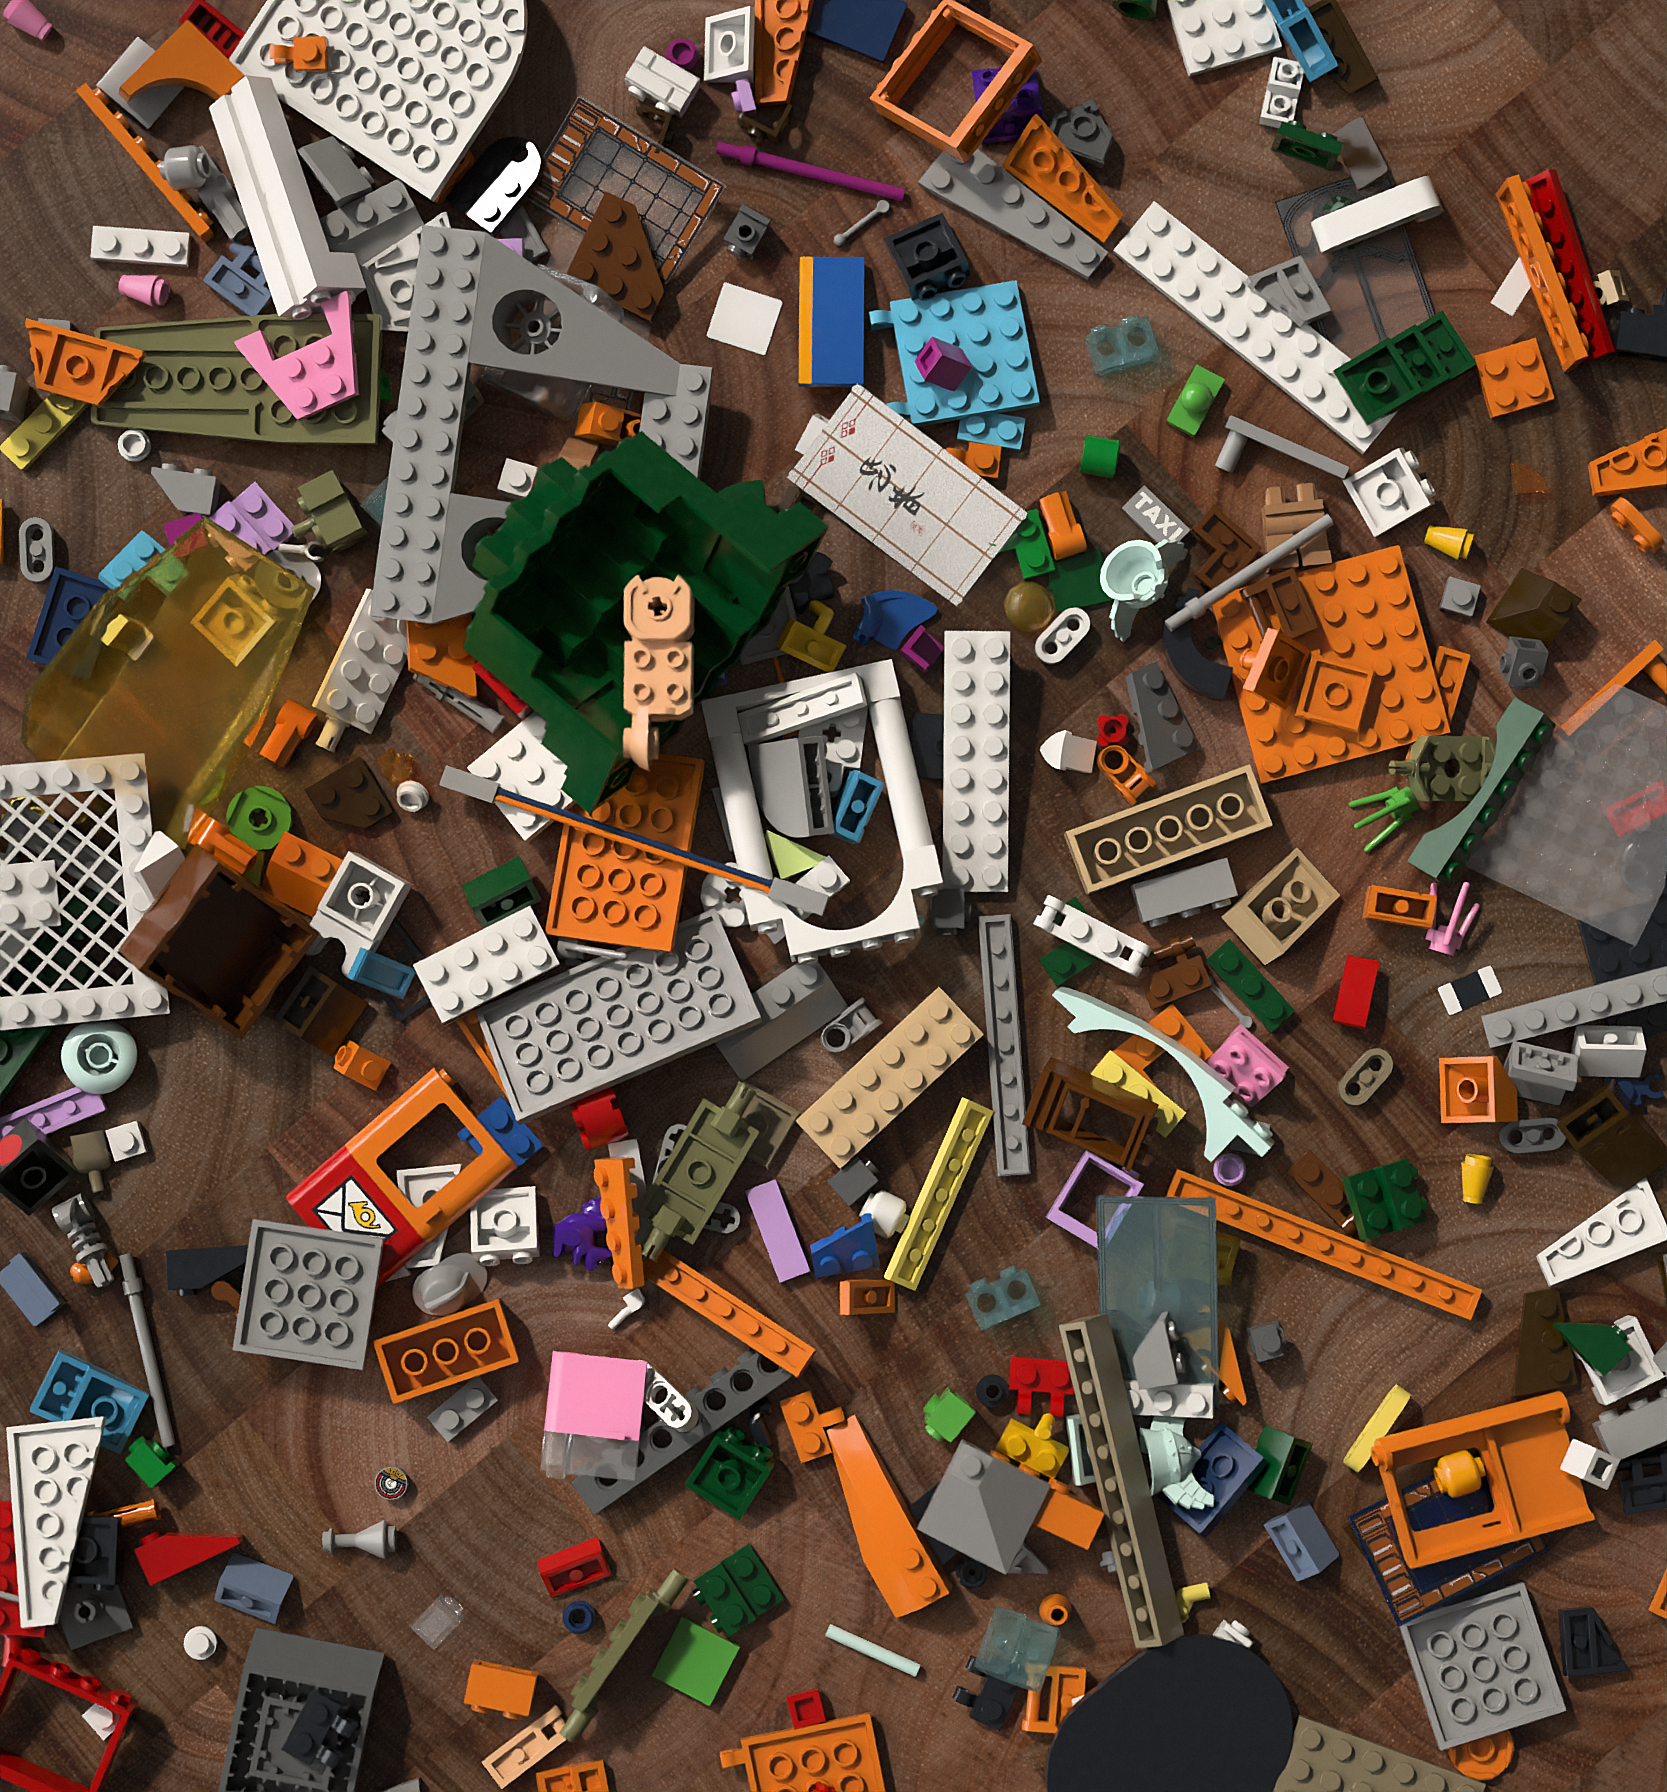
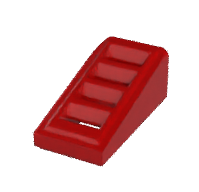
M194 0L178 21V24L181 26L188 20L228 60L246 34L205 0ZM202 10L206 14L196 26L192 21ZM212 18L216 23L206 34L202 29ZM220 27H225L227 30L217 42L213 40L212 37ZM233 33L238 38L226 50L222 46Z

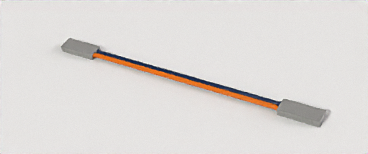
M447 765L439 784L442 787L492 804L495 801H499L767 893L770 899L820 916L824 915L830 897L829 895L776 877L773 880H769L501 788L500 783Z

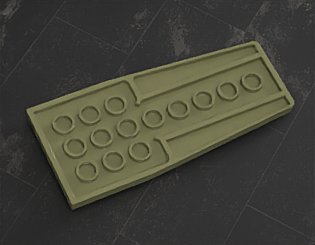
M278 314L99 327L95 330L94 337L143 350L147 354L146 358L101 407L91 405V421L101 427L275 444L378 445L383 317L380 314H351L355 331L353 333V346L357 361L359 395L304 420L296 419L236 347L235 341L262 330L265 332L275 360L332 335L325 314H311L309 317L295 320L293 317H280Z

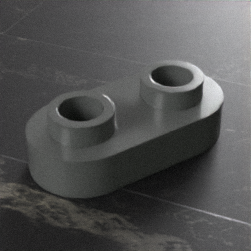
M1550 1117L1508 1122L1501 1128L1499 1133L1500 1144L1510 1153L1555 1150L1563 1145L1566 1137L1556 1125L1558 1119ZM1547 1127L1553 1131V1136L1549 1140L1544 1139L1542 1135L1543 1130ZM1513 1131H1518L1521 1135L1518 1143H1513L1510 1140V1134Z

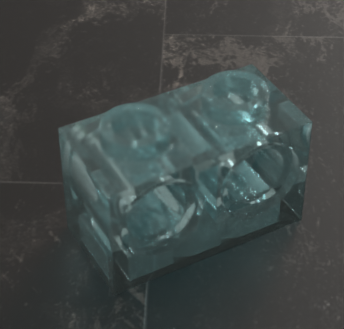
M1138 314L1121 319L1120 325L1109 328L1108 324H1102L1089 330L1090 334L1086 335L1084 343L1095 378L1157 359L1159 350L1148 316L1139 318ZM1133 332L1140 333L1144 337L1145 343L1141 346H1133L1129 343L1127 336ZM1100 342H1108L1113 346L1114 352L1111 355L1104 356L1098 352L1096 346Z
M1013 1265L999 1271L1000 1278L988 1282L985 1277L968 1285L970 1291L964 1294L980 1331L1041 1305L1025 1268L1018 1270L1017 1265ZM1015 1280L1022 1281L1025 1285V1293L1018 1299L1009 1297L1007 1293L1008 1285ZM984 1293L992 1294L995 1298V1306L990 1311H981L977 1307V1299Z

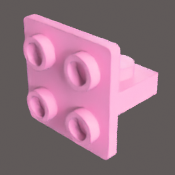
M1241 1024L1234 1029L1221 1047L1205 1062L1236 1088L1233 1092L1250 1107L1256 1105L1284 1079L1286 1076L1285 1072L1289 1068Z

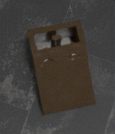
M1611 1079L1563 1113L1556 1124L1575 1150L1620 1193H1623L1667 1162V1146L1614 1079Z

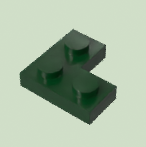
M1076 897L1065 903L1087 914ZM1057 912L1053 923L1061 927L1066 916ZM1065 941V943L1038 960L1057 987L1099 958Z

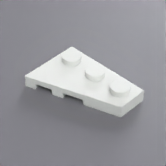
M463 1164L397 1170L398 1189L414 1207H420L459 1174ZM448 1228L406 1263V1268L434 1266L441 1262Z

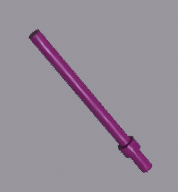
M719 141L716 149V154L738 159L740 164L748 166L757 164L903 201L905 193L903 188L759 152L757 147L745 144L743 147Z

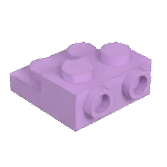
M256 482L252 483L231 503L227 501L205 521L209 527L207 530L208 537L217 547L223 543L231 552L226 556L239 571L244 567L250 574L258 568L259 563L267 554L279 549V543L285 544L294 536L291 529L294 525Z

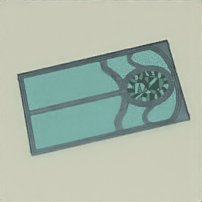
M1097 1196L1099 1314L1108 1313L1123 1380H1137L1132 1358L1161 1313L1169 1312L1170 1321H1175L1178 1329L1179 1338L1178 1341H1175L1177 1353H1182L1185 1361V1372L1182 1373L1178 1383L1214 1384V1411L1219 1410L1216 1198Z

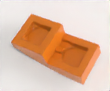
M603 1760L582 1762L535 1772L538 1792H609Z

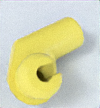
M1207 1582L1183 1587L1176 1591L1175 1597L1182 1623L1188 1619V1614L1194 1602L1210 1599Z

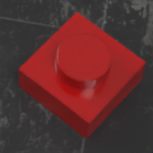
M818 1687L786 1695L794 1729L826 1721Z

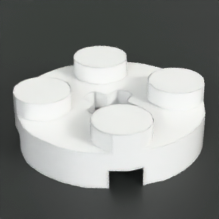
M729 862L725 864L738 869L737 863ZM709 873L702 884L700 897L705 912L715 908L724 927L736 928L750 924L741 884ZM736 886L741 889L739 896L742 898L739 903L736 901H732L730 904L725 901L727 898L725 890L728 887L732 890Z

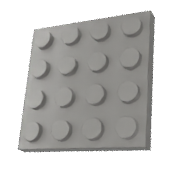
M253 1219L233 1350L364 1370L384 1238Z
M1523 1582L1444 1608L1419 1614L1403 1623L1397 1621L1439 1750L1566 1711Z

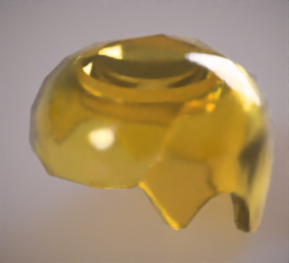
M1033 581L1019 582L1009 589L1004 599V608L1008 620L1013 626L1023 632L1040 630L1049 623L1054 614L1051 595L1042 585Z

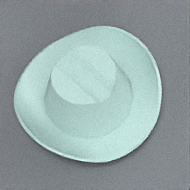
M107 1020L85 1022L75 1027L66 1037L61 1051L62 1065L70 1081L81 1090L92 1094L109 1093L123 1085L133 1073L137 1061L136 1043L132 1035L123 1026Z

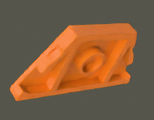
M26 318L25 325L26 329L29 330L32 347L29 348L31 360L35 365L36 388L41 391L101 407L146 358L147 353L143 350Z
M472 614L437 625L405 621L408 671L421 677H429L434 683L445 688L447 686L464 693L465 697L475 699L477 696L476 674L472 669L475 665V659L462 648L468 635L466 634V629L472 622Z

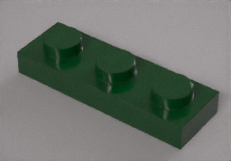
M1230 939L1224 942L1205 960L1209 967L1270 1033L1295 1012V1009Z

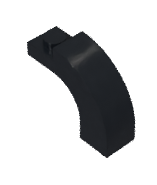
M1188 588L1185 595L1179 594L1173 613L1184 609V604L1194 597L1199 599L1201 591ZM1166 615L1162 626V646L1171 671L1184 686L1194 693L1222 702L1226 695L1233 667L1212 662L1197 651L1191 638L1193 618L1171 632L1165 624V620L1171 616Z

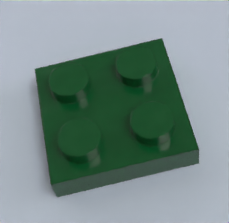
M1290 120L1287 123L1282 121L1270 149L1331 171L1343 143L1338 142L1337 137L1330 133L1319 132V134L1308 131L1306 130L1307 127L1300 122Z

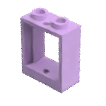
M1085 1150L1046 1218L1099 1249L1097 1232L1060 1211L1088 1163H1092L1130 1186L1125 1196H1137L1144 1184L1137 1181L1140 1174L1132 1169L1130 1172L1125 1170V1167L1119 1170L1109 1164V1160ZM1120 1203L1105 1228L1106 1247L1133 1203Z

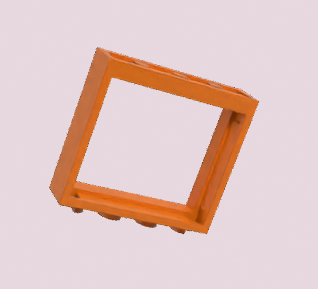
M942 0L936 10L932 11L930 18L921 30L913 36L910 45L904 53L895 60L892 69L883 81L876 86L877 89L869 99L882 116L962 162L967 163L1040 65L1042 59L1034 45L953 0ZM958 24L1012 55L951 137H948L896 107V105Z

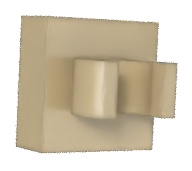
M1607 270L1597 274L1599 281H1594L1593 285L1595 290L1601 288L1603 291V296L1599 299L1600 306H1618L1629 301L1620 271Z

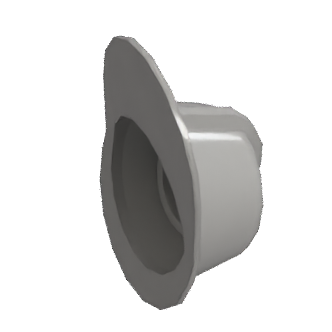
M457 1253L449 1256L416 1278L412 1290L415 1304L423 1312L430 1315L448 1316L454 1314L483 1291L487 1283V1270L485 1266L480 1264V1261H474L472 1254Z

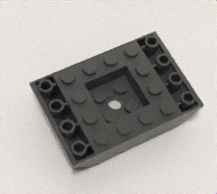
M256 1627L243 1668L218 1792H357L385 1652ZM314 1688L343 1703L339 1713L359 1723L354 1735L350 1738L343 1736L331 1727L324 1743L344 1753L338 1766L335 1768L324 1764L317 1757L313 1764L309 1765L281 1750Z

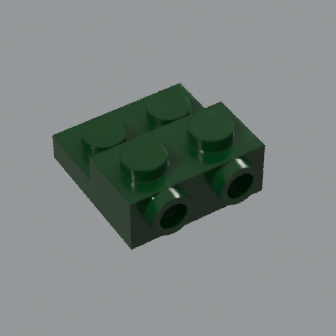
M1408 1158L1392 1161L1342 1178L1361 1241L1427 1221L1425 1214L1428 1212V1203L1422 1195H1419L1415 1183L1419 1178L1418 1171L1413 1164L1409 1163Z
M721 1426L684 1485L740 1520L769 1476L777 1460L772 1457L773 1453L767 1446L762 1444L754 1446L746 1441L745 1434L740 1429L729 1426L727 1429Z
M747 1543L694 1577L693 1582L696 1586L691 1589L701 1606L707 1603L714 1613L709 1618L717 1632L720 1634L725 1631L728 1637L784 1600L782 1593L750 1543Z

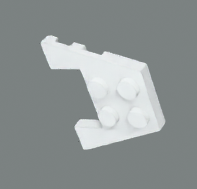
M447 212L439 214L425 224L426 226L451 228ZM422 226L360 266L373 314H380L383 317L382 330L408 332Z

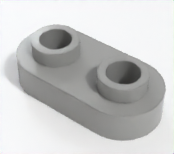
M38 517L29 518L23 522L19 530L20 567L27 579L34 583H44L52 578L55 570L54 531L51 525L44 519ZM36 530H42L43 537L35 541L33 533ZM43 562L44 570L36 573L34 570L35 564Z

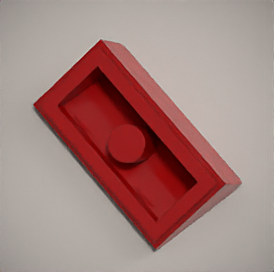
M598 1537L538 1560L541 1578L551 1598L612 1575Z

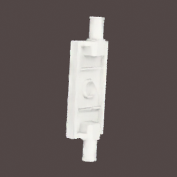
M366 589L312 704L313 707L325 712V717L328 718L315 744L333 753L345 727L349 728L351 725L372 734L408 657L405 621L370 616L373 594L371 589Z

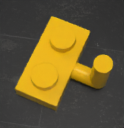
M813 600L809 604V610L819 616L814 627L811 628L789 618L775 647L830 673L835 670L846 645L825 635L834 617V612L818 600Z
M1046 1413L1042 1416L1035 1430L1011 1418L995 1450L1048 1477L1055 1478L1069 1452V1447L1049 1438L1055 1419L1052 1414Z

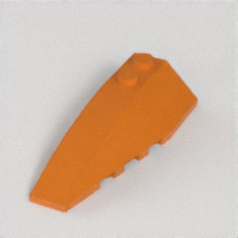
M856 1414L827 1429V1435L863 1561L895 1618L922 1609L949 1594L953 1586L950 1579L940 1565L922 1531L917 1529V1522Z

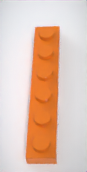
M86 82L79 87L76 92L203 242L206 243L214 237V233L209 228L213 224L211 219L201 208L195 211L188 202L193 198L186 190H175L167 180H163L160 173L161 161L158 160L154 163L147 155L151 149L139 135L133 139L127 132V129L131 126L119 112H116L114 115L106 107L110 101L98 87L92 91Z
M655 1245L652 1246L642 1261L643 1274L646 1279L798 1379L801 1377L816 1354V1349L663 1250L657 1262L650 1259L649 1257L655 1248Z

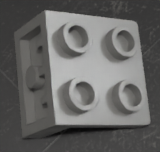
M1513 1041L1504 1064V1069L1517 1088V1096L1560 1105L1565 1090L1573 1091L1577 1083L1578 1055Z

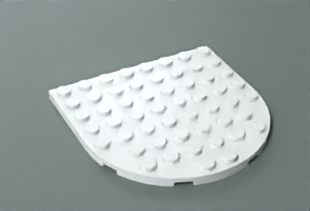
M267 0L229 58V61L244 76L270 77L278 99L434 202L515 77L526 42L527 3L526 0ZM326 36L329 40L328 72H296L293 69V63L275 64L274 59H270V45L294 47V37Z

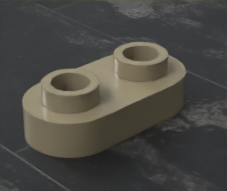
M1375 1048L1369 1049L1361 1055L1338 1083L1337 1092L1344 1103L1348 1105H1361L1371 1097L1392 1072L1393 1061L1389 1053L1383 1049ZM1374 1058L1380 1062V1068L1377 1071L1371 1070L1369 1066L1370 1061ZM1351 1083H1356L1359 1087V1092L1354 1096L1348 1092V1086Z

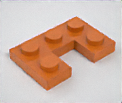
M1173 1003L1148 1022L1154 1028L1191 1050L1203 1061H1206L1213 1055V1052ZM1133 1034L1112 1052L1156 1087L1143 1069L1166 1050L1153 1041ZM1178 1062V1064L1182 1067L1186 1074H1188L1184 1067Z

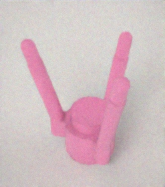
M1433 882L1431 883L1430 895L1437 896V884ZM1465 882L1462 886L1448 927L1439 925L1438 931L1436 930V900L1432 928L1428 929L1425 938L1431 941L1429 949L1454 956L1456 949H1460L1462 940L1480 908L1478 903L1474 904L1459 932L1455 929L1470 886L1468 882Z

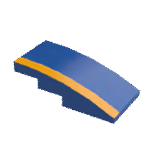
M800 257L799 387H855L857 383L863 387L864 257Z

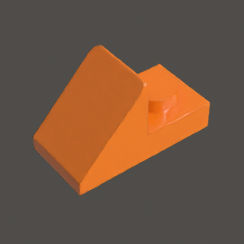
M890 1280L840 1281V1315L895 1312V1282Z

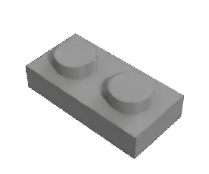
M478 1375L427 1416V1418L443 1438L449 1442L498 1401L499 1398Z

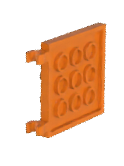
M870 1712L828 1720L798 1729L789 1728L741 1738L742 1748L720 1751L722 1768L745 1763L751 1792H812V1790H815L816 1782L819 1781L822 1784L833 1785L836 1792H885Z

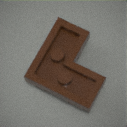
M1212 505L1191 529L1194 534L1214 550V553L1194 576L1211 591L1243 570L1262 548L1215 505Z

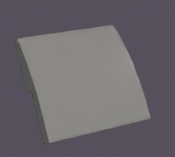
M136 37L96 86L146 129H149L184 86L164 85L154 87L140 93L128 103L118 94L120 86L155 52L143 40Z

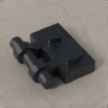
M1667 1447L1656 1448V1452L1636 1453L1620 1460L1617 1471L1629 1469L1632 1478L1619 1481L1624 1513L1633 1514L1667 1508ZM1659 1465L1661 1474L1643 1475L1642 1467Z

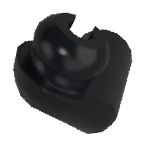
M766 1397L750 1405L749 1428L756 1445L762 1444L768 1447L773 1441L763 1416L770 1415L773 1412V1408Z

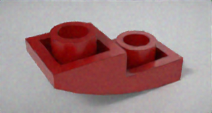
M1347 955L1333 1023L1365 1030L1380 961Z

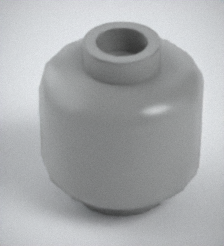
M195 145L174 147L167 150L164 161L160 162V173L163 180H167L175 190L199 188L205 184L206 178L210 177L211 164L208 155Z

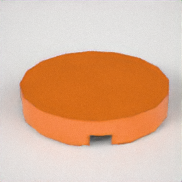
M1508 1729L1448 1748L1449 1758L1455 1768L1466 1777L1479 1781L1493 1779L1503 1772L1511 1763L1514 1752L1513 1737Z

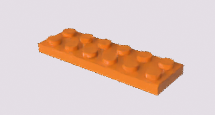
M1518 174L1504 181L1497 191L1496 197L1563 373L1576 369L1588 357L1589 344L1585 334L1578 331L1575 323L1578 320L1574 305L1571 302L1568 303L1565 297V280L1560 272L1556 273L1552 263L1555 259L1553 249L1549 242H1544L1541 234L1543 230L1542 220L1538 212L1533 213L1529 202L1532 199L1529 186L1526 182L1521 181Z

